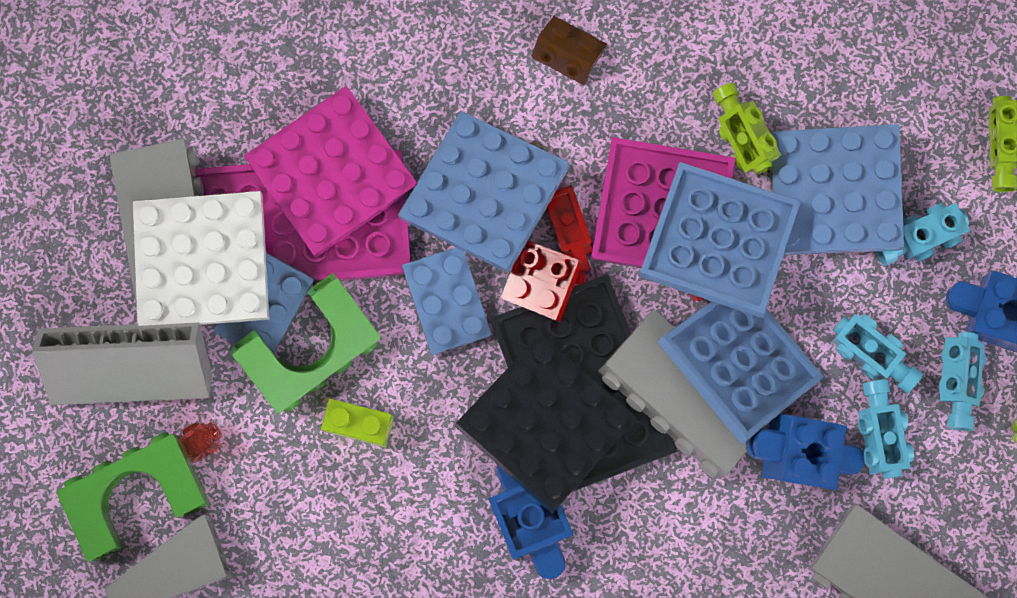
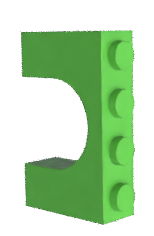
M333 272L307 291L326 316L331 327L330 345L325 354L317 361L304 366H294L281 361L272 352L256 329L229 348L232 356L277 414L294 409L301 402L300 398L309 391L314 393L320 390L326 384L325 379L335 372L337 374L344 372L351 366L352 359L359 354L366 355L378 345L377 341L381 339V336Z
M168 432L159 434L150 440L151 445L142 449L139 446L131 448L121 454L122 459L112 464L111 461L98 464L92 468L94 473L84 478L81 475L72 477L63 483L64 488L56 491L87 562H97L124 548L110 518L108 502L115 485L130 474L147 473L154 477L161 485L176 518L183 519L211 505L178 435H169Z

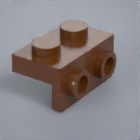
M553 16L538 35L531 57L570 79L585 85L591 70L604 53L607 43Z

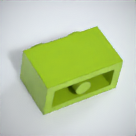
M329 398L321 430L328 434L387 448L394 416L390 413Z

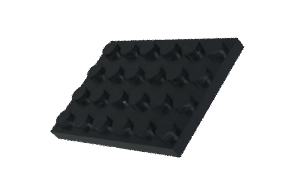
M608 274L585 282L582 285L574 286L560 321L522 306L489 318L507 367L541 334L637 418L572 492L678 452L673 438L667 433L663 434L655 429L650 422L652 419L643 411L639 412L633 409L626 401L627 397L619 389L614 390L603 381V375L599 372V369L631 334Z

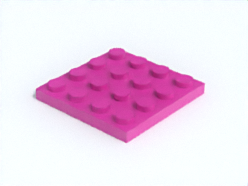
M347 85L244 155L247 162L315 258L409 194L418 184Z
M612 137L591 260L642 268L679 162L732 179L735 157Z

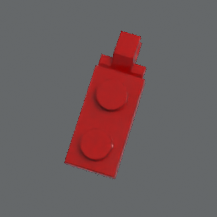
M571 185L556 190L546 209L561 253L582 261L583 264L580 272L587 273L590 272V265L586 255L592 253V241L573 186Z

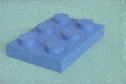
M453 248L401 265L431 355L492 336L464 251Z
M266 252L269 320L218 323L213 332L236 344L256 329L272 352L275 353L315 278Z

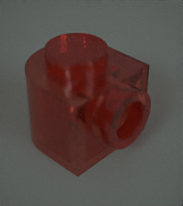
M214 421L208 424L196 422L189 425L182 431L183 436L179 439L192 463L203 460L223 447L219 441L223 437L222 433Z

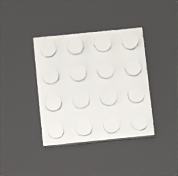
M261 191L133 201L138 326L199 322L200 325L269 320L263 194Z

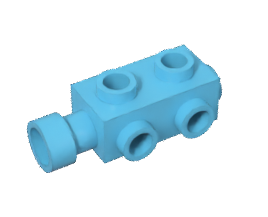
M944 202L939 203L926 210L927 216L918 219L915 214L903 220L904 250L875 252L883 266L898 261V257L905 255L907 260L915 257L917 262H920L935 255L933 249L940 245H944L947 250L963 242L961 236L970 231L967 214L963 209H959L957 203L947 207ZM945 218L949 219L953 228L945 224ZM918 230L923 231L922 235L925 240H920L917 237Z
M854 314L850 319L844 316L833 329L837 335L831 342L837 346L835 348L837 353L849 361L854 359L862 366L861 371L874 381L877 379L884 380L891 376L898 382L897 386L908 394L924 374L916 367L912 366L910 368L902 361L906 355L901 350L904 346L903 343L893 335L888 334L885 337L876 330L878 324L865 314H862L861 317ZM850 334H855L859 337L857 345L848 340ZM875 354H881L884 357L883 365H879L874 361Z
M960 332L958 337H945L944 349L941 355L943 367L942 378L939 382L940 401L952 404V413L948 415L947 420L948 429L974 431L975 417L971 416L972 406H980V399L984 394V387L981 384L982 370L987 362V357L984 353L985 343L978 341V334ZM977 354L976 362L972 363V358ZM974 386V393L970 395L969 391Z
M888 379L863 383L864 396L868 397L870 408L858 411V428L863 435L865 445L864 461L869 467L870 475L882 473L883 479L903 476L902 470L911 468L910 462L914 459L913 447L910 443H906L904 430L908 427L907 415L904 411H900L899 404L889 405L887 393H890Z

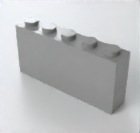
M184 138L109 154L136 307L133 201L204 195L202 180L200 177H196L194 166L199 165L195 147H190Z
M654 309L599 369V372L603 375V381L614 390L619 389L627 397L626 401L633 409L639 412L643 411L652 419L650 422L655 429L663 434L667 433L676 441L675 446L686 455L691 454L700 462L699 467L705 474L719 479L728 475L747 452L746 441L741 445L657 343L675 327Z
M199 322L143 326L129 324L40 328L37 330L32 354L50 405L209 398L212 371Z
M857 504L850 506L808 567L814 573L811 578L825 589H828L831 585L841 592L838 598H988Z

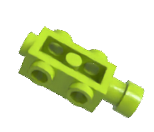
M730 82L712 92L718 106L721 105L725 113L718 118L721 125L719 134L724 141L731 144L735 152L733 155L735 157L734 164L739 169L744 170L745 173L755 172L756 175H759L773 167L771 162L782 155L777 147L775 138L770 134L763 120L760 109L754 101L741 103L738 98L740 93L734 82Z
M997 96L992 99L993 105L989 108L990 169L995 170V176L991 178L992 191L1005 193L1017 190V175H1014V169L1017 168V100H1012L1010 96Z

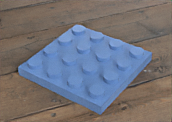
M460 111L398 216L402 221L509 274L569 170L570 164L566 160Z
M899 124L772 132V136L775 138L777 147L782 155L772 162L773 192L801 201L784 255L904 250Z
M679 162L639 277L763 318L801 201Z
M711 301L657 342L741 445L824 378L767 308L763 318Z

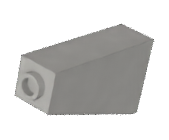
M203 515L198 517L105 587L107 596H104V598H177L231 577L211 516Z

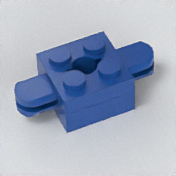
M992 270L983 276L980 286L966 281H958L948 289L945 299L947 306L953 311L971 316L966 332L978 334V340L1017 353V278Z
M779 414L770 421L769 429L761 428L746 441L748 454L755 459L764 460L762 478L837 490L840 474H858L864 465L863 450L856 445L844 443L846 425Z
M497 465L496 473L504 492L492 496L488 500L512 559L515 560L529 554L539 576L545 579L557 578L563 573L566 565L558 542L574 535L562 505L553 514L550 513Z

